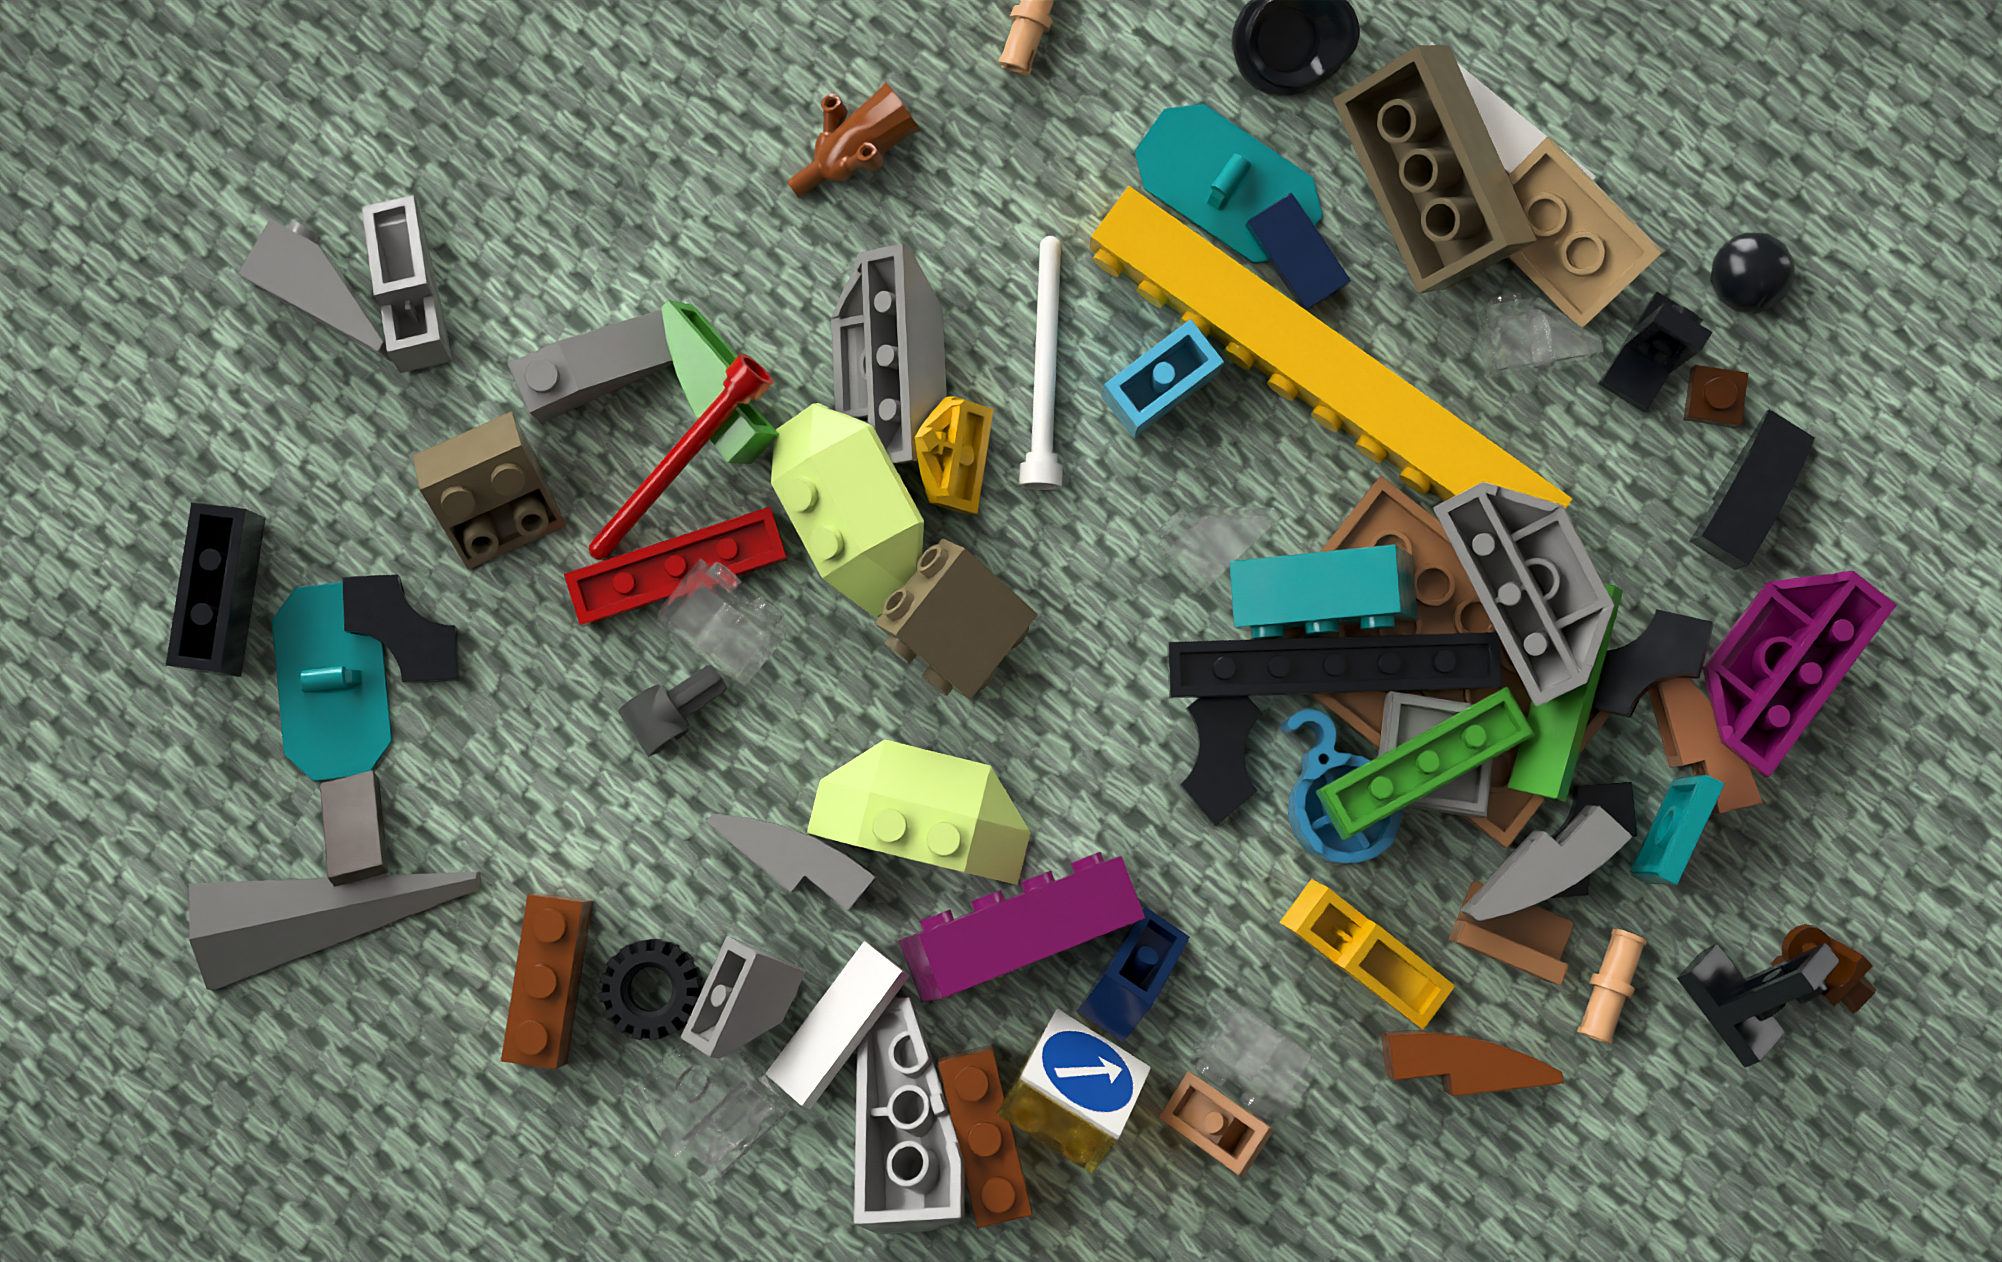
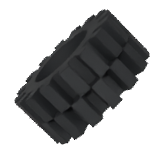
M662 939L641 940L626 945L619 950L618 954L609 959L606 964L608 966L606 972L601 974L599 983H602V992L598 994L600 1003L604 1002L606 1011L603 1012L607 1020L612 1019L615 1022V1029L619 1032H627L634 1039H650L651 1041L670 1036L687 1024L701 994L703 985H700L699 977L702 975L699 967L694 965L693 957L687 951L684 952L679 948L680 945L662 941ZM647 967L658 968L665 972L672 984V995L669 1002L663 1008L655 1011L641 1008L635 1003L631 995V983L634 976L640 970Z

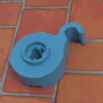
M1305 709L1296 712L1281 724V732L1289 734L1301 725L1307 726L1315 733L1316 741L1313 748L1303 754L1301 758L1302 772L1289 795L1288 818L1294 837L1307 853L1325 863L1351 865L1379 856L1393 844L1396 838L1394 836L1400 827L1401 812L1404 811V808L1342 841L1315 791L1370 762V760L1363 756L1337 753L1335 751L1336 729L1333 721L1327 714L1316 709Z

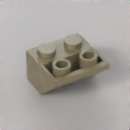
M509 412L413 455L419 489L468 570L566 526L534 450L513 412Z

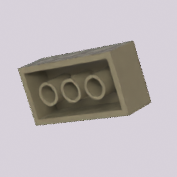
M1418 45L1332 99L1418 294L1453 287L1537 241L1449 45Z

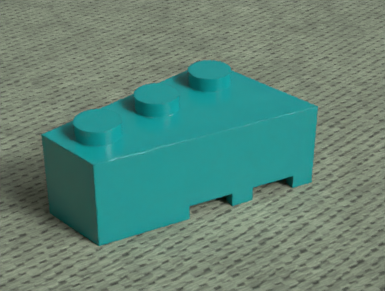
M1397 545L1229 561L1234 627L1244 631H1251L1252 639L1285 637L1284 629L1306 628L1307 635H1320L1339 632V625L1361 624L1362 630L1393 628L1395 627V622L1418 621L1413 556Z

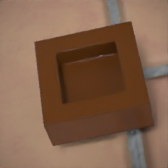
M1701 365L1691 367L1683 420L1730 428L1741 426L1749 373Z

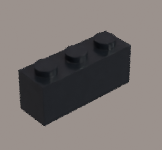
M191 502L165 666L187 671L241 677L265 517L244 508Z

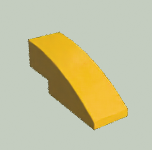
M1313 879L1309 881L1280 921L1283 926L1422 1030H1424L1455 987L1453 983L1381 926L1366 918L1330 888Z

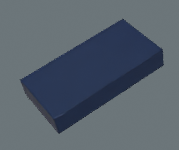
M1292 192L1246 222V228L1297 304L1306 311L1350 283V278Z

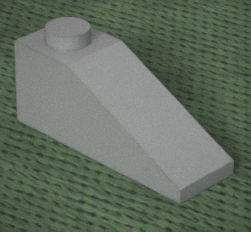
M270 218L239 270L238 275L259 290L391 361L386 350L383 332L332 257L318 245L321 236L294 220L291 221L287 228Z
M660 309L556 341L508 363V367L529 413L542 424L673 364L667 344L662 310Z

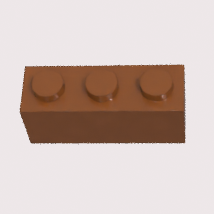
M543 893L527 894L501 1056L502 1062L558 1069L568 1063L592 912V900Z
M993 1044L939 1057L938 1065L949 1112L965 1162L964 1175L977 1229L1031 1216V1202Z

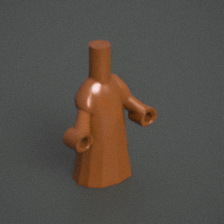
M887 82L840 126L839 122L846 118L848 110L836 94H828L821 102L823 109V133H820L816 140L814 161L787 180V183L797 197L801 198L825 179L833 182L848 180L855 170L865 168L870 172L876 171L883 164L882 155L904 138L920 131V128Z

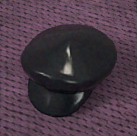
M1250 0L1242 8L1235 21L1231 38L1232 51L1239 72L1251 86L1274 96H1292L1315 88L1330 79L1340 69L1342 64L1351 57L1357 48L1360 27L1357 15L1347 0Z

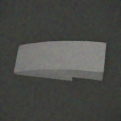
M414 195L361 207L373 294L381 307L388 355L399 373L451 362L452 357L445 318L416 198Z
M1586 805L1555 840L1545 831L1533 830L1460 911L1469 919L1482 921L1511 914L1545 901L1578 883L1607 862L1633 836L1600 806Z
M712 814L706 821L707 824L790 893L795 892L804 880L808 878L846 911H849L878 877L841 850L816 837L784 825L749 817Z

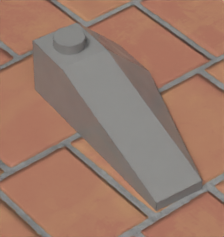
M909 997L892 999L857 1046L854 1224L876 1234L927 1232L964 1220L965 1162L914 1001Z

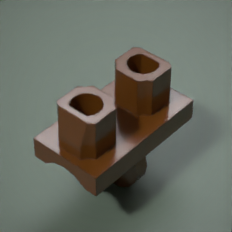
M1809 924L1796 926L1786 935L1783 941L1782 955L1777 956L1770 964L1774 966L1826 943L1839 962L1824 979L1828 987L1817 997L1834 1007L1839 1003L1841 1007L1852 1014L1858 1012L1876 991L1864 977L1873 965L1864 955L1828 936L1816 926Z

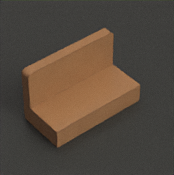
M1474 881L1470 884L1461 909L1484 885L1483 883ZM1535 905L1511 914L1482 921L1469 919L1460 911L1448 940L1546 982L1561 985L1569 964L1561 962L1560 959L1573 929V922Z

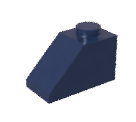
M1146 906L1142 910L1145 918L1132 924L1077 1010L1122 1042L1125 1041L1154 1004L1190 936Z

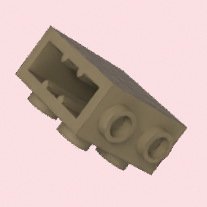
M942 538L937 545L930 547L923 553L917 563V571L905 586L895 590L887 598L882 608L883 613L874 624L889 636L884 645L908 664L915 658L927 668L922 678L945 696H948L954 690L971 700L976 692L984 689L992 681L996 671L995 668L1010 649L1017 647L1025 639L1029 631V625L1038 614L968 550Z

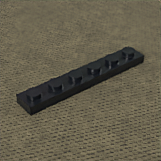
M1497 632L1167 643L1169 698L1498 689L1502 687L1500 637Z

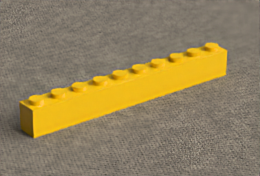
M1128 186L1091 236L1089 250L1095 253L1092 259L1102 270L1117 278L1123 273L1139 284L1136 288L1137 293L1147 302L1158 308H1162L1164 304H1167L1182 315L1180 319L1182 325L1191 319L1205 338L1211 335L1226 346L1223 353L1233 363L1245 370H1250L1252 366L1259 369L1270 377L1267 384L1273 391L1289 401H1294L1296 396L1314 408L1311 412L1312 417L1325 428L1333 432H1338L1342 428L1358 440L1355 447L1367 458L1377 463H1382L1386 459L1402 471L1399 478L1414 491L1423 495L1431 491L1442 500L1447 501L1481 482H1487L1561 504L1565 509L1572 501V498L1132 187Z

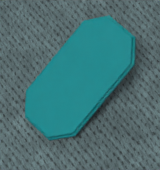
M1205 104L1164 108L1134 151L1145 191L1253 264L1269 262V260L1246 228L1245 224L1248 220L1291 192L1314 226L1317 225L1323 216L1312 176Z
M343 582L295 587L271 620L284 755L313 781L344 778L371 771L392 743L383 643L370 636L350 634L344 631Z

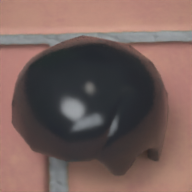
M1746 232L1728 240L1718 250L1712 262L1710 282L1719 301L1735 312L1754 314L1765 312L1782 301L1790 291L1795 278L1794 259L1786 245L1769 233Z

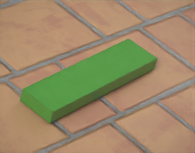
M1604 584L1615 606L1588 682L1535 707L1533 701L1531 702L1527 722L1535 735L1520 743L1508 788L1525 794L1566 802L1623 590L1615 585Z
M1507 686L1315 792L1343 841L1535 734Z

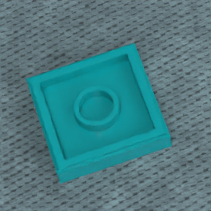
M1709 775L1673 779L1629 871L1631 876L1647 884L1677 885L1725 783Z

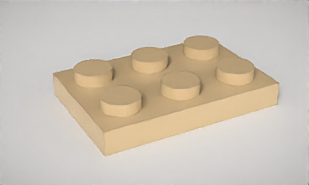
M1546 137L1508 175L1537 240L1508 257L1580 330L1662 254L1663 251L1550 137Z

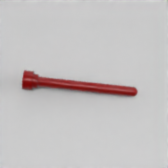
M739 354L725 370L727 378L723 381L725 389L592 540L588 549L589 554L594 559H605L741 403L748 404L752 399L759 400L774 383L772 377L758 362L745 354Z

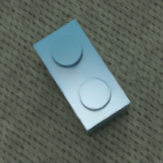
M1190 319L1106 382L1103 386L1101 397L1131 436L1135 438L1219 374L1224 361Z

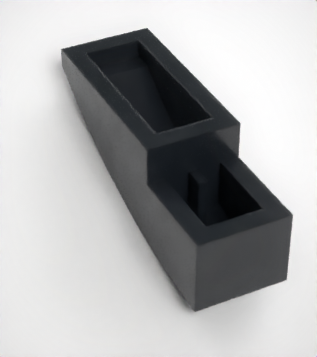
M1768 409L1713 496V504L1689 542L1734 570L1748 566L1794 486L1815 437Z

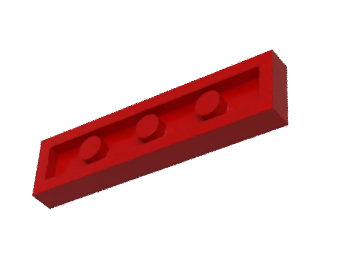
M769 506L565 573L564 577L579 625L585 627L786 561L788 557L772 508Z

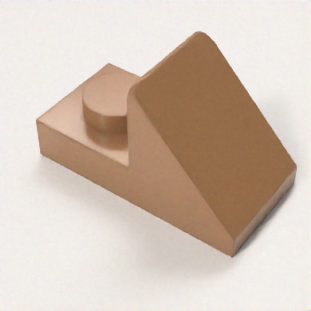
M1190 1071L1186 1073L1159 1115L1160 1119L1243 1178L1274 1131L1254 1113L1238 1105Z

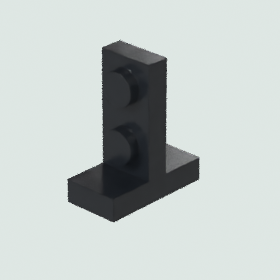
M1656 292L1651 297L1598 384L1645 412L1651 406L1670 373L1702 351L1713 332L1700 325L1703 319L1693 311Z
M1824 943L1744 979L1720 946L1715 944L1700 952L1677 979L1744 1068L1761 1062L1785 1033L1773 1015L1778 1013L1791 1000L1796 999L1799 1004H1804L1820 995L1828 987L1824 979L1838 964L1839 960L1828 945Z

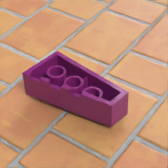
M1100 851L1071 862L1070 865L1074 873L1055 880L1052 871H1048L1020 882L1023 893L1004 899L1002 891L999 890L970 901L973 912L954 919L950 909L919 921L923 931L898 941L921 1002L945 998L1144 919L1145 916L1122 856L1104 861Z

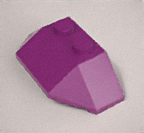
M1855 571L1765 583L1702 668L1721 743L1763 777H1770L1897 605Z

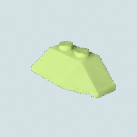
M812 404L776 429L779 435L774 439L771 484L821 578L876 618L883 613L882 608L887 598L895 590L903 588L917 571V563L922 556L924 520L874 427L849 415L831 410L822 404Z
M889 740L881 741L820 780L807 830L808 834L1018 885L1031 833L991 765Z

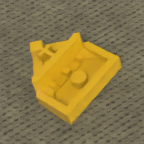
M956 396L945 397L922 424L915 435V444L920 473L929 503L961 514H978L994 409Z

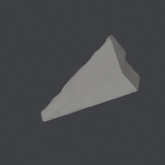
M480 871L382 875L335 887L328 878L188 884L189 941L206 989L216 990L389 925L408 916L426 911L466 894L481 890Z

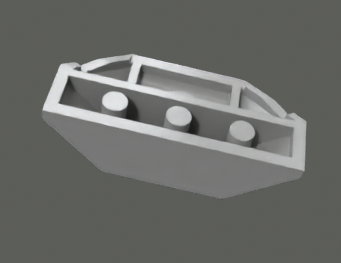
M901 243L858 253L853 265L855 271L844 286L831 317L835 411L871 424L894 465L918 461L915 435L932 411L947 397L943 308L909 245Z
M1481 482L1433 507L1535 707L1587 683L1615 604L1564 506L1494 484Z

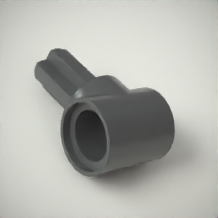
M706 665L669 691L659 684L646 689L625 703L618 710V713L646 755L650 757L665 749L664 743L673 737L677 741L689 731L688 727L690 724L687 717L723 694L727 689L726 683L716 668L712 665Z

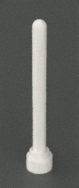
M1047 236L1040 243L1031 452L1026 453L1025 462L1020 464L1019 487L1030 490H1059L1062 488L1063 466L1058 464V455L1053 453L1061 243L1054 236Z

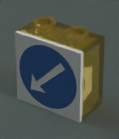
M1056 1009L1030 1048L996 1114L1093 1174L1120 1137L1151 1067L1061 1010Z

